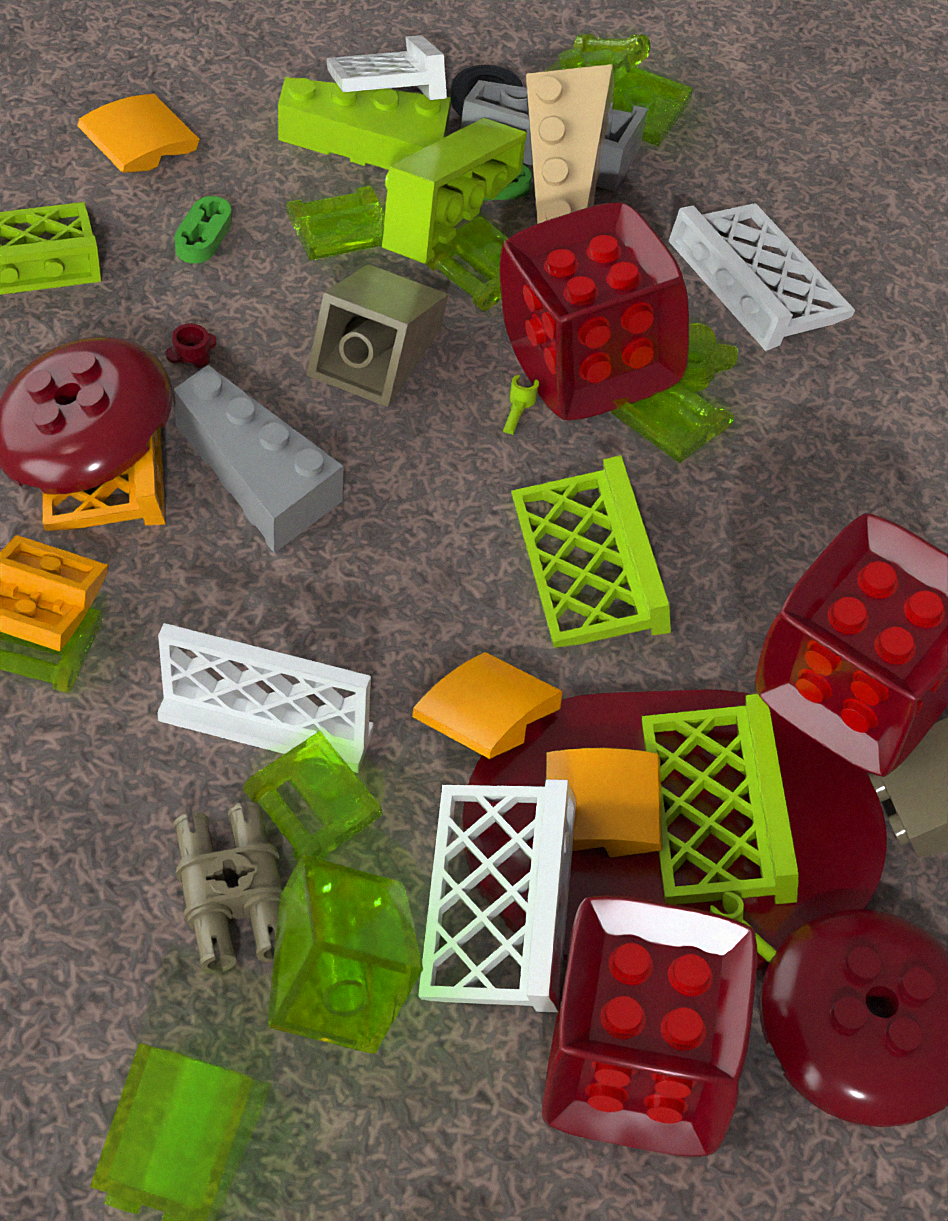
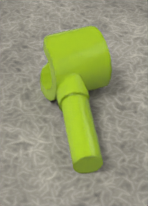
M515 375L512 378L509 396L512 405L503 432L513 435L524 409L535 404L539 381L536 379L532 387L525 388L519 386L520 375Z
M732 892L723 893L722 905L728 914H723L716 907L710 906L711 913L720 914L750 926L743 920L744 903L737 894ZM755 932L757 953L770 963L776 954V950Z

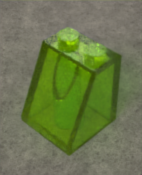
M302 854L279 900L268 1014L269 1028L376 1054L423 971L405 884Z
M139 1042L90 1187L107 1193L104 1204L126 1212L139 1214L141 1206L145 1205L164 1212L161 1221H217L273 1083L166 1048Z

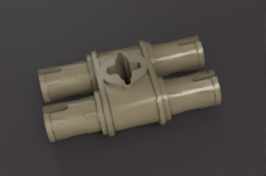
M246 802L249 814L248 822L244 820L241 803L231 807L227 813L235 843V848L213 851L209 819L204 813L192 812L195 824L194 833L190 831L187 813L177 817L173 824L181 856L175 874L177 880L182 883L186 904L183 917L190 929L195 931L200 955V968L205 973H217L215 951L219 952L223 972L233 968L237 963L228 925L231 920L241 918L251 920L258 960L273 962L270 940H273L275 943L278 961L287 958L293 951L283 913L287 908L289 897L286 890L282 889L277 863L280 856L277 848L267 840L262 807L256 802ZM236 881L237 887L228 888L227 882Z

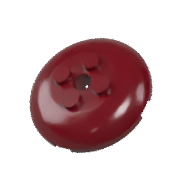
M116 337L78 339L57 346L40 355L14 377L0 398V468L10 480L20 487L25 484L40 488L44 494L52 495L88 490L122 474L150 450L146 443L157 427H165L168 421L173 394L171 381L164 366L145 347L133 341Z
M855 909L828 913L806 922L791 933L777 949L775 956L768 964L763 977L759 1000L760 1022L766 1044H771L776 1057L785 1069L783 1076L805 1099L822 1111L839 1119L860 1125L874 1127L903 1126L932 1116L948 1106V948L935 936L915 923L896 915L875 910ZM878 1001L877 1006L883 1010L886 1018L877 1017L872 1014L866 1002Z

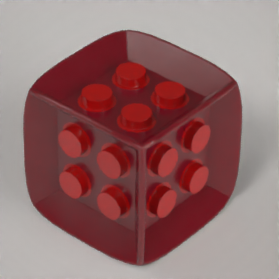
M622 202L591 206L528 227L514 234L503 243L500 253V286L506 331L524 373L532 385H534L535 379L539 381L537 393L556 416L562 420H579L597 416L657 395L682 380L689 356L690 316L687 288L674 256L650 224L633 207Z
M864 513L854 519L833 539L799 579L769 627L755 674V687L759 697L782 719L850 764L881 777H885L893 772L907 759L948 706V554L913 532L883 517Z
M592 896L585 898L580 903L576 912L568 947L564 989L559 1002V1012H557L545 1081L541 1109L543 1121L552 1128L567 1134L642 1150L688 1157L708 1156L715 1153L721 1147L736 1110L739 1096V1079L748 1051L757 974V942L754 929L740 921L720 914L624 896Z

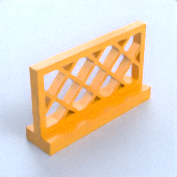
M161 426L157 427L146 443L150 450L139 461L122 474L103 483L91 495L84 491L55 495L43 493V527L45 531L73 530L143 518L145 525L166 524ZM117 488L129 494V503L108 506L103 503ZM68 496H72L82 502L72 513L55 515V507Z

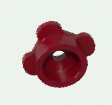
M193 323L183 324L172 333V346L165 351L166 359L171 363L187 362L192 363L193 366L198 368L205 367L210 363L209 352L211 348L216 346V337L208 333L201 325Z

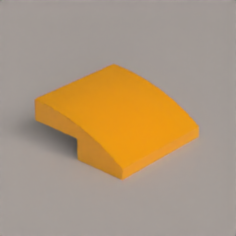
M155 94L131 96L108 103L79 118L77 124L122 173L149 171L158 167L161 156L188 154L197 150L200 140Z
M15 535L0 551V631L61 651L95 600L108 573V565Z
M484 652L458 666L435 684L413 707L412 717L491 759L523 744L527 724L560 710L563 691Z
M583 748L547 752L546 780H568L577 800L572 851L604 847L611 858L663 850L660 757L657 753L614 748Z

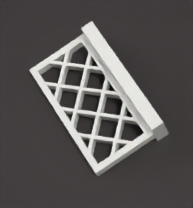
M422 35L406 37L407 51L327 58L328 71L342 92L417 86L429 100L447 98L444 54Z
M756 203L707 214H701L694 205L679 209L669 238L670 244L765 351L780 346L783 338L786 336L833 325L853 316L855 309ZM752 218L761 230L738 222ZM716 230L727 233L728 237L721 236ZM736 236L742 239H746L757 243L756 247L733 240V237ZM767 245L780 248L785 257L763 250L762 246ZM741 257L753 260L752 265L745 263ZM758 262L780 269L781 274L757 267ZM787 271L804 275L810 281V284L787 277ZM765 284L777 287L776 292L770 290ZM786 290L805 296L806 301L784 295L782 292ZM817 299L829 302L834 309L829 310L814 305L812 300ZM790 311L801 314L802 317L792 319L793 314Z
M166 623L163 624L158 638L164 698L157 712L158 721L344 770L359 772L373 733V722H369L370 675ZM178 647L189 649L198 657L191 659ZM229 660L243 663L249 670L242 672ZM212 667L224 679L217 681L204 669ZM281 673L294 676L300 683L292 685ZM263 680L275 692L267 694L255 682ZM332 687L353 691L356 694L343 698ZM314 693L325 705L318 707L306 696Z
M546 780L545 787L442 785L418 994L421 1000L533 1006L536 1012H559L577 801L568 780ZM455 801L478 802L487 811L482 818L465 832L453 821ZM489 802L499 803L496 806L492 807ZM518 802L537 803L535 819L518 834L502 818V815ZM496 821L512 839L487 859L472 841ZM453 831L458 838L451 843V835ZM534 836L533 849H531L526 842ZM467 847L482 865L458 885L447 873L448 862ZM521 848L531 859V870L512 887L496 868ZM491 873L507 892L482 912L466 893ZM447 883L453 890L445 896ZM529 888L528 902H526L521 897V894ZM459 899H462L477 918L455 937L451 938L441 926L442 916ZM515 900L526 912V924L511 938L506 940L490 921ZM485 926L500 942L501 946L481 964L476 966L460 947ZM440 935L447 942L441 949H439ZM524 942L523 956L521 957L515 949ZM455 952L471 972L454 987L435 986L437 967ZM510 954L521 966L519 989L495 988L485 975ZM480 980L486 988H474L472 986Z

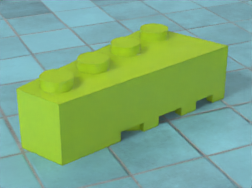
M285 77L278 102V140L326 155L331 153L350 158V162L365 166L368 163L389 170L390 165L448 136L451 97L429 100L425 94L396 91L389 88L342 92L337 83L314 81L307 78Z
M483 117L390 165L385 179L387 198L382 248L427 264L435 256L434 249L432 248L438 242L447 244L456 236V228L454 227L463 218L471 221L480 213V208L485 198L493 200L522 172L527 132Z

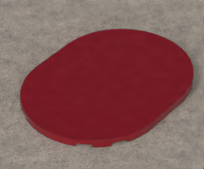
M701 689L597 693L565 698L561 700L560 710L527 724L523 744L491 759L482 755L475 766L468 785L545 787L547 752L583 748L645 751L642 716L746 706V695L752 694L729 690ZM769 708L799 874L797 902L775 904L774 895L741 899L744 903L743 920L777 951L791 933L814 918L837 911L867 909L878 887L884 869L887 851V831L879 797L867 773L835 755L793 727ZM737 725L714 726L706 736L726 748L738 736ZM676 730L654 732L656 743L672 753L687 739V737ZM696 745L683 760L703 773L717 757L701 746ZM741 749L736 753L740 758H742ZM660 760V766H662L665 762ZM726 764L713 780L734 792L745 780V775ZM674 769L661 782V786L680 798L694 781ZM703 789L689 805L710 818L724 801ZM747 793V794L744 796L743 800H745V801H747V802L749 803V798H748V793ZM464 801L462 814L463 832L487 813L478 802ZM489 802V803L491 804L492 807H494V806H496L499 802ZM518 802L503 814L502 818L518 834L535 819L537 803ZM664 803L665 813L670 808L666 803ZM733 808L719 825L741 838L753 825V822L750 818ZM680 813L667 827V831L686 844L701 827ZM495 821L472 842L489 859L512 838ZM710 834L696 851L717 864L732 847ZM534 836L526 842L531 849H533ZM754 839V840L750 843V845H751L752 847H754L755 849H757V847H756V841H755V839ZM465 847L464 854L471 874L482 863ZM604 847L572 851L563 953L564 960H567L576 912L580 903L585 898L592 896H624L665 903L659 851L611 858ZM519 848L496 869L513 887L530 872L531 859ZM670 848L672 859L677 852ZM742 854L726 870L739 880L762 878L760 866ZM686 860L673 874L675 887L697 885L708 873L689 860ZM491 873L476 885L482 897L486 898L490 905L507 892ZM529 888L521 894V897L526 902H528ZM515 900L499 913V916L506 922L505 925L514 933L518 932L526 924V912ZM722 900L677 904L678 906L710 912V906L712 905L721 913L728 914L722 905ZM757 953V970L767 969L769 962Z

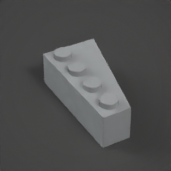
M478 80L464 100L460 129L484 117L527 132L523 164L533 166L527 88ZM611 102L608 116L609 122L604 139L601 167L596 187L613 192L618 188L640 149L648 108L633 106L632 113L612 110L613 102Z
M209 365L173 389L176 426L202 460L209 464L225 490L231 493L242 507L244 515L253 526L255 525L274 554L343 501L344 466Z

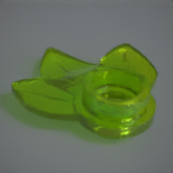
M698 322L689 323L688 363L682 380L677 384L682 389L691 392L706 389L717 372L729 370L735 366L738 360V348L730 344H717L715 333L707 325Z

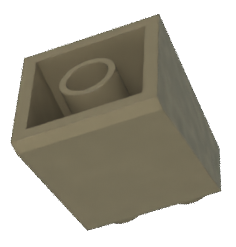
M367 264L324 292L306 376L389 407L439 333L449 294Z
M947 717L935 722L907 759L889 775L881 777L868 773L880 802L891 798L897 813L888 816V819L900 846L911 842L918 858L948 851Z

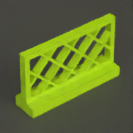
M85 202L0 212V238L3 237L11 240L4 246L0 245V295L101 282L95 235L93 236ZM79 217L68 226L56 222L60 218ZM27 222L31 224L25 231L13 228L18 223ZM44 232L55 235L50 240L39 237Z
M622 455L603 459L604 470L511 491L554 648L585 644L650 629L651 635L671 633L670 605ZM598 488L600 497L591 508L572 500L578 492ZM544 500L554 505L543 519L527 512L524 503ZM564 510L583 518L573 532L554 524ZM593 523L611 530V534L603 545L583 537ZM531 525L536 527L534 532H532ZM546 533L565 542L555 556L538 549L536 546ZM575 547L594 555L584 570L565 561ZM604 560L623 569L614 583L594 575ZM541 562L547 564L544 570L542 568ZM557 570L576 579L566 594L547 586V581ZM626 583H627V585H628V589H629V590H627V589L624 588V586L626 585ZM586 584L606 593L596 608L576 600V597ZM615 598L633 605L636 615L617 619L605 612ZM552 600L558 603L555 609L553 607ZM567 609L587 617L582 627L560 632L558 620Z
M758 694L746 695V706L642 716L645 751L657 753L660 760L665 762L661 766V782L674 769L694 781L680 798L661 786L663 850L659 851L665 903L677 905L722 900L723 893L732 892L740 898L774 895L775 904L797 902L799 874L770 709ZM737 725L738 736L726 748L706 736L714 726ZM676 730L687 737V739L672 753L656 743L654 732ZM696 745L701 746L717 757L703 773L683 760ZM740 749L742 758L736 755ZM726 764L745 775V780L734 792L713 780ZM703 789L724 801L710 818L689 805ZM747 793H748L749 803H748L747 801L743 800L744 796H745ZM664 803L670 806L666 813ZM733 808L750 818L753 822V825L741 838L719 825ZM680 813L701 827L686 844L667 831V827ZM710 834L732 847L717 864L696 851ZM754 839H755V841H756V847H757V849H755L754 847H752V846L750 845V843H751ZM670 848L677 852L672 859ZM742 854L760 866L762 878L739 880L726 870ZM686 860H689L708 873L697 885L675 887L673 874Z

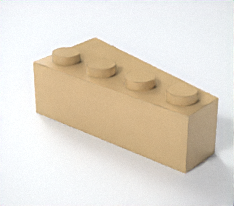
M613 64L526 74L537 224L594 206V195L600 173L603 144L609 122V110L615 88Z

